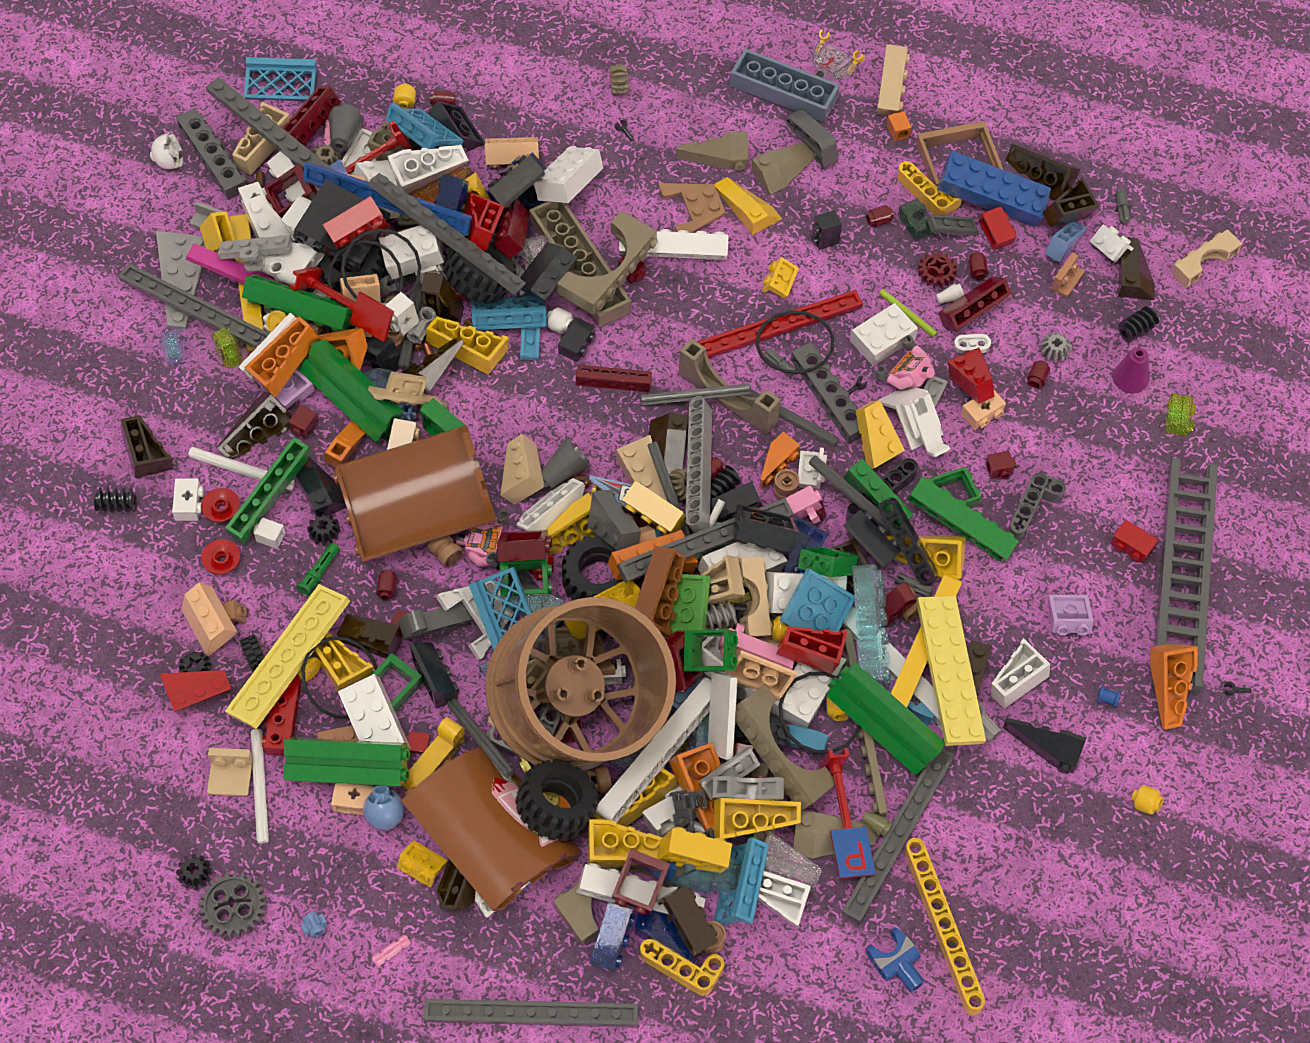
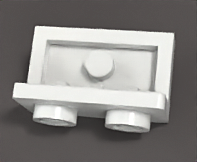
M1103 224L1090 242L1116 263L1126 249L1132 251L1134 248L1129 245L1131 243L1129 239L1123 235L1122 237L1118 236L1119 231L1113 226L1108 228Z
M820 448V452L800 451L799 487L806 488L811 485L812 489H820L821 482L824 483L825 477L809 465L810 459L815 455L826 463L827 455H823L824 448Z

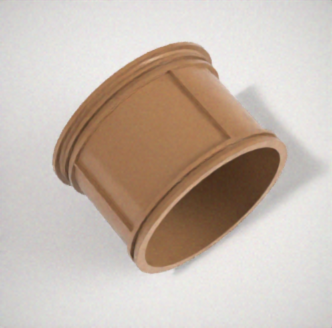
M589 597L537 610L523 617L508 629L496 645L488 664L485 683L486 701L491 720L504 742L521 758L533 765L550 760V762L560 760L562 763L566 761L574 767L578 766L581 768V771L598 767L609 760L628 756L645 746L655 737L670 713L675 695L676 676L673 658L666 640L658 628L644 614L630 605L617 600ZM575 620L587 623L583 656H557L554 625L557 621ZM599 627L611 635L620 646L594 657L595 630ZM544 628L547 655L532 648ZM619 654L627 655L635 677L634 687L604 693V677L596 664ZM529 656L543 662L548 670L545 686L538 691L526 687V669ZM634 695L635 701L627 723L624 724L607 704V700ZM540 703H550L561 713V724L554 736L544 728L533 711ZM598 707L619 734L602 748L592 750L576 722L583 715L589 714ZM568 728L580 750L560 742Z

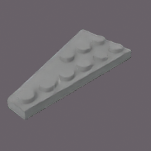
M156 231L162 280L195 296L203 267L187 261L186 256L193 243L205 247L203 237ZM165 303L168 328L187 330L190 316Z

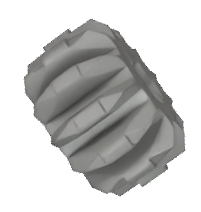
M1057 331L1055 335L1050 332L1048 336L1043 337L1040 350H1042V356H1047V361L1052 358L1054 363L1057 359L1062 363L1064 358L1067 359L1069 357L1072 345L1070 344V339L1065 338V334L1059 335Z

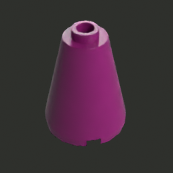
M1133 348L1113 371L1112 378L1114 384L1122 389L1123 392L1139 393L1149 384L1148 352L1143 348Z

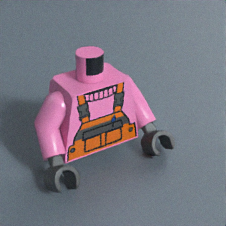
M907 335L909 342L907 343L902 340L904 349H911L912 351H908L889 374H887V369L883 365H879V371L876 370L875 374L878 380L886 379V382L898 389L920 387L927 378H932L935 373L930 357L918 345H914L913 338L910 335Z
M500 511L494 521L470 528L469 535L458 533L456 543L466 546V556L476 566H497V541L501 532H503V526L501 525L502 523L504 525L509 524V520L506 517L510 516V514L506 511Z

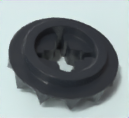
M193 650L192 653H186L180 659V673L210 671L211 661L202 651L196 652ZM191 660L198 663L199 670L191 667Z

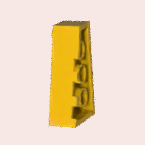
M622 581L594 597L617 600L635 608L641 590L633 581L628 583ZM563 620L570 635L575 636L577 639L585 638L586 622Z
M662 768L616 824L627 827L643 815V811L660 802L670 791L677 789L676 776ZM597 813L593 815L594 820H606Z

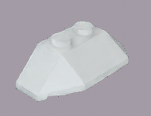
M572 478L568 483L551 490L525 511L516 525L524 531L545 530L574 501L583 496L584 483Z

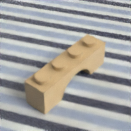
M1228 229L1223 233L1219 232L1211 241L1204 242L1196 251L1192 250L1184 259L1177 260L1173 265L1174 268L1171 274L1187 288L1200 279L1203 271L1201 267L1203 260L1216 258L1226 262L1239 253L1242 243Z
M763 556L738 558L743 584L749 589L752 597L750 611L740 619V624L745 626L743 633L754 638L770 636L772 622L769 618L770 603L767 598L768 583L765 579L766 564Z

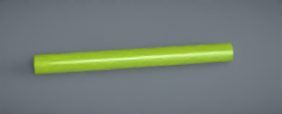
M882 289L879 292L880 296L890 304L895 303L910 320L934 338L938 334L935 329L886 290Z

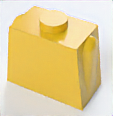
M227 211L211 213L200 226L205 247L216 253L219 251L221 242L236 241Z

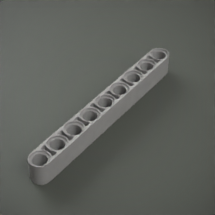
M702 396L694 397L689 403L686 523L693 533L710 528L712 409Z

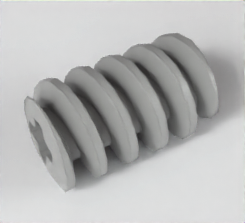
M725 601L724 607L721 603H717L716 608L713 604L709 605L706 627L709 625L711 630H714V624H717L721 628L722 622L728 627L730 620L733 621L734 625L737 624L733 604L731 606L729 601Z

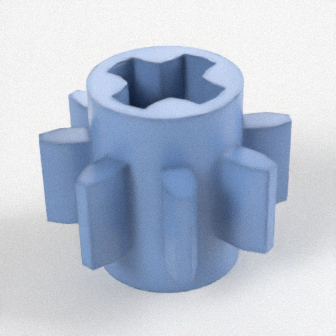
M401 401L399 407L404 412L399 419L406 421L417 419V407H412L411 404Z
M312 912L303 918L304 923L301 924L305 936L311 935L312 938H317L326 932L325 927L328 924L323 914L318 916L317 912Z

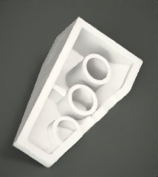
M461 145L444 146L438 149L421 148V150L414 151L407 149L388 156L398 186L407 194L421 189L469 162Z

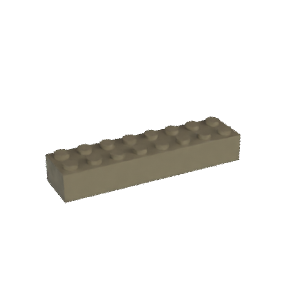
M548 201L529 210L530 223L544 245L547 242L565 248L578 257L577 264L571 273L584 277H598L612 272L566 203ZM619 285L614 295L605 301L603 308L594 315L591 313L590 315L600 328L630 314L631 300L622 286Z

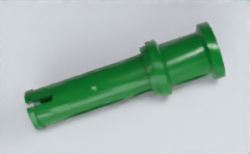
M330 543L312 570H308L305 573L303 581L296 586L299 592L311 596L313 588L321 582V575L340 551L336 544Z

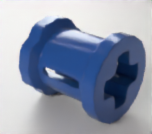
M1101 685L1096 702L1100 703L1102 701L1116 708L1121 691L1115 692Z

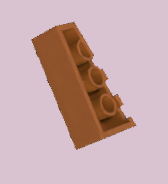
M655 546L635 609L644 614L658 628L662 636L668 637L672 634V630L669 629L671 620L675 619L676 612L672 611L674 600H678L677 582H681L685 555L673 548Z

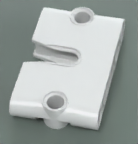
M299 196L281 219L286 224L285 228L292 234H294L295 227L312 202L303 196ZM292 242L289 253L263 255L265 261L260 271L273 276L277 282H284L290 285L296 281L297 276L293 274L294 270L317 267L325 254L314 251L312 247L306 244Z

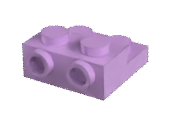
M297 367L275 398L285 409H288L297 400L302 402L315 391L314 384L299 371V367Z
M1049 595L1048 603L1051 613L1052 633H1058L1059 635H1067L1068 633L1086 635L1092 633L1094 621L1088 595Z

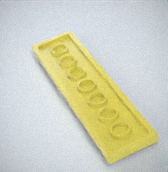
M319 584L225 712L231 717L257 729L301 669L306 654L321 642L350 600L346 596Z
M956 596L918 597L916 603L945 746L984 744L986 738Z

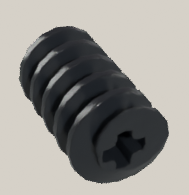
M1145 306L1119 323V333L1127 343H1131L1133 339H1137L1144 332L1146 333L1149 329L1154 328L1155 324L1158 325L1159 317L1155 310Z
M726 465L720 473L715 475V478L711 479L710 500L730 491V489H735V484L738 486L741 484L737 472L731 466Z
M99 487L98 492L95 494V511H98L99 508L101 511H106L108 508L110 512H113L115 509L117 512H121L122 509L125 512H129L130 508L132 512L136 511L137 497L132 488L129 489L128 493H126L125 488H122L121 493H118V489L115 487L113 493H111L110 488L107 487L105 493H103L102 487Z

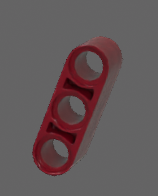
M902 583L869 609L865 615L871 625L879 631L878 629L887 628L917 602V599L909 585Z

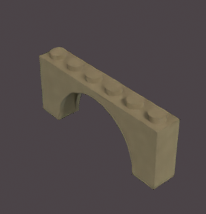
M622 210L611 222V233L622 242L626 250V256L621 265L614 271L598 277H584L568 271L557 283V290L560 296L592 315L603 308L605 301L614 295L619 285H623L629 273L635 271L637 264L646 258L647 252L651 248L653 249L658 242L657 230Z
M691 338L680 350L679 375L699 389L729 386L713 369L708 360L706 348ZM766 389L756 398L746 395L713 398L766 435L778 423L781 399Z
M764 684L736 705L735 722L775 777L784 778L785 792L793 802H801L802 811L834 786V780L825 766L819 770L803 769L791 762L779 749L772 736L769 723L770 710L777 699L767 685Z
M642 865L630 866L628 871L644 873L655 878ZM621 866V867H609V868H603V869L608 870V871H609V869H615V870H618V871L621 872L622 869H623V866ZM677 866L675 877L671 881H666L663 885L668 888L683 880L684 870ZM578 881L568 892L565 893L564 891L558 894L553 903L555 910L581 946H584L599 936V928L594 921L591 910L593 897L576 893Z

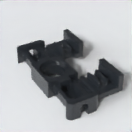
M704 789L689 792L688 795H684L687 794L686 790L671 792L668 797H672L675 814L672 815L674 828L679 827L678 820L680 818H687L689 820V827L686 828V831L694 833L695 828L691 811L698 807H701V809H707L708 807ZM700 795H701V798H702L703 806H701L700 797H699ZM712 828L706 829V832L703 834L708 837L707 833H709V838L714 839Z

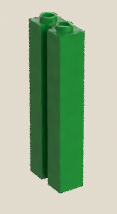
M326 339L315 341L310 346L309 355L303 359L299 371L376 443L386 440L391 434L394 418L399 419L404 411L389 399L381 401L373 398L368 389L369 386H377Z
M856 662L850 667L846 665L840 671V677L838 679L834 677L828 683L829 689L825 695L914 775H917L943 749L945 745L944 740Z
M299 737L284 739V756H286L284 780L402 786L407 784L409 780L407 761L410 757V750L407 748V743Z

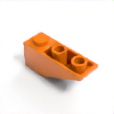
M351 421L334 438L325 451L324 463L333 468L347 463L366 433Z
M784 431L770 444L760 479L759 488L761 489L765 485H771L776 474L786 469L791 461L795 462L800 456V444Z

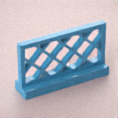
M246 57L245 99L306 101L310 96H302L300 92L307 88L311 95L315 91L318 69L316 59ZM250 72H258L261 76L253 80L250 77ZM270 73H276L278 75L272 81H270L266 77ZM292 73L295 77L288 82L284 76ZM305 74H312V78L307 82L301 78ZM265 79L269 84L261 89L257 83ZM282 79L286 84L278 89L274 84ZM299 80L303 85L296 90L292 84ZM253 86L259 90L256 94H248ZM271 86L277 91L273 95L265 93ZM290 87L294 92L290 96H285L282 92Z
M390 103L385 120L389 123L395 121L405 135L423 148L435 149L436 146L463 144V139L422 109H402L396 103Z
M531 296L504 297L498 302L484 304V302L478 303L472 299L473 327H476V330L547 326L546 306H543Z
M515 567L469 584L494 650L504 633L507 632V630L501 628L500 622L502 617L511 621L510 628L518 621L516 618L520 610L526 612L527 615L531 614L532 611ZM508 573H511L513 578L511 587L502 583L504 576ZM492 581L497 584L494 593L487 591L486 582ZM500 586L509 589L506 599L497 596ZM512 592L520 596L518 605L509 601ZM495 598L504 602L501 612L493 607ZM507 604L517 608L513 618L504 614Z
M752 837L748 838L747 843L731 848L729 867L724 871L713 921L719 922L722 926L739 922L745 924L753 923L769 844Z

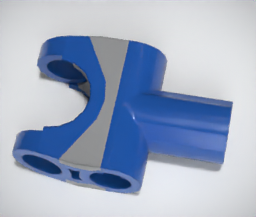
M894 927L889 931L891 937L896 942V949L894 951L884 953L871 944L865 948V951L874 968L886 982L897 975L909 992L912 993L925 983V980L912 965L921 956L911 940L901 930Z

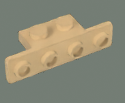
M391 372L386 389L371 386L368 389L373 398L381 401L389 399L395 403L403 401L416 406L429 402L434 398L442 405V402L436 396L423 394L427 379L424 376Z

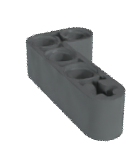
M800 109L785 117L789 128L814 150L815 161L821 165V169L838 162L835 138L808 113Z
M1035 473L1031 477L1012 518L1008 532L1015 535V539L1018 541L1022 540L1041 499L1051 503L1061 502L1066 491L1065 484L1046 474ZM1018 524L1021 525V528L1016 530Z
M460 602L446 611L441 607L422 612L421 609L409 612L398 621V624L406 641L470 623L473 619L464 604Z

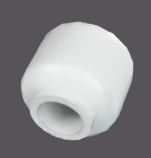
M559 307L549 311L546 317L548 328L559 334H565L574 320L570 312Z

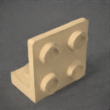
M209 748L208 756L211 761L207 789L208 795L247 797L253 764L251 751L248 749Z

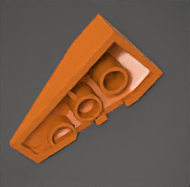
M362 328L317 335L319 337L317 341L326 339L354 366L361 370L368 347Z
M1166 644L1150 647V668L1162 729L1182 726L1188 704L1186 702L1187 694L1193 685L1191 679L1193 672H1196L1198 667V646Z
M713 743L678 754L669 760L681 789L687 791L685 795H688L689 792L700 791L702 787L698 781L720 767V760ZM700 795L699 797H700L701 806H703L702 798H701V795ZM706 796L707 809H701V807L694 808V812L704 830L708 828L714 830V800L718 798L710 800Z

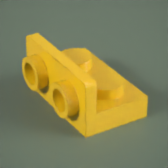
M782 257L777 261H772L768 268L769 274L762 282L764 285L762 292L766 293L768 290H771L785 299L790 292L799 268Z
M413 840L400 854L397 868L431 888L437 875L446 867L448 860Z

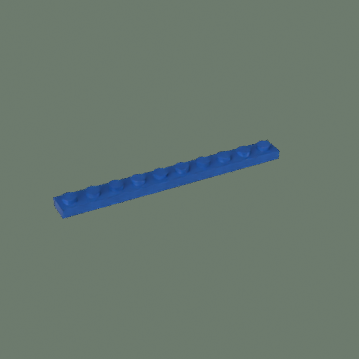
M310 162L304 165L303 181L321 187L327 179L364 200L371 196L377 206L407 215L371 188L367 181ZM415 198L420 204L430 209L436 216L446 221L448 225L461 234L468 235L470 233L472 216Z

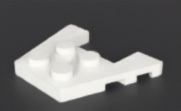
M492 581L485 583L487 591L494 593L497 586L496 583ZM470 587L458 588L436 595L435 597L445 611L462 601L483 633L481 637L468 646L477 660L483 658L485 652L491 646V642ZM500 589L497 593V596L501 597ZM495 598L493 607L501 612L504 604ZM507 604L504 614L512 617L514 610ZM502 617L500 622L501 628L505 627L509 621L508 619Z

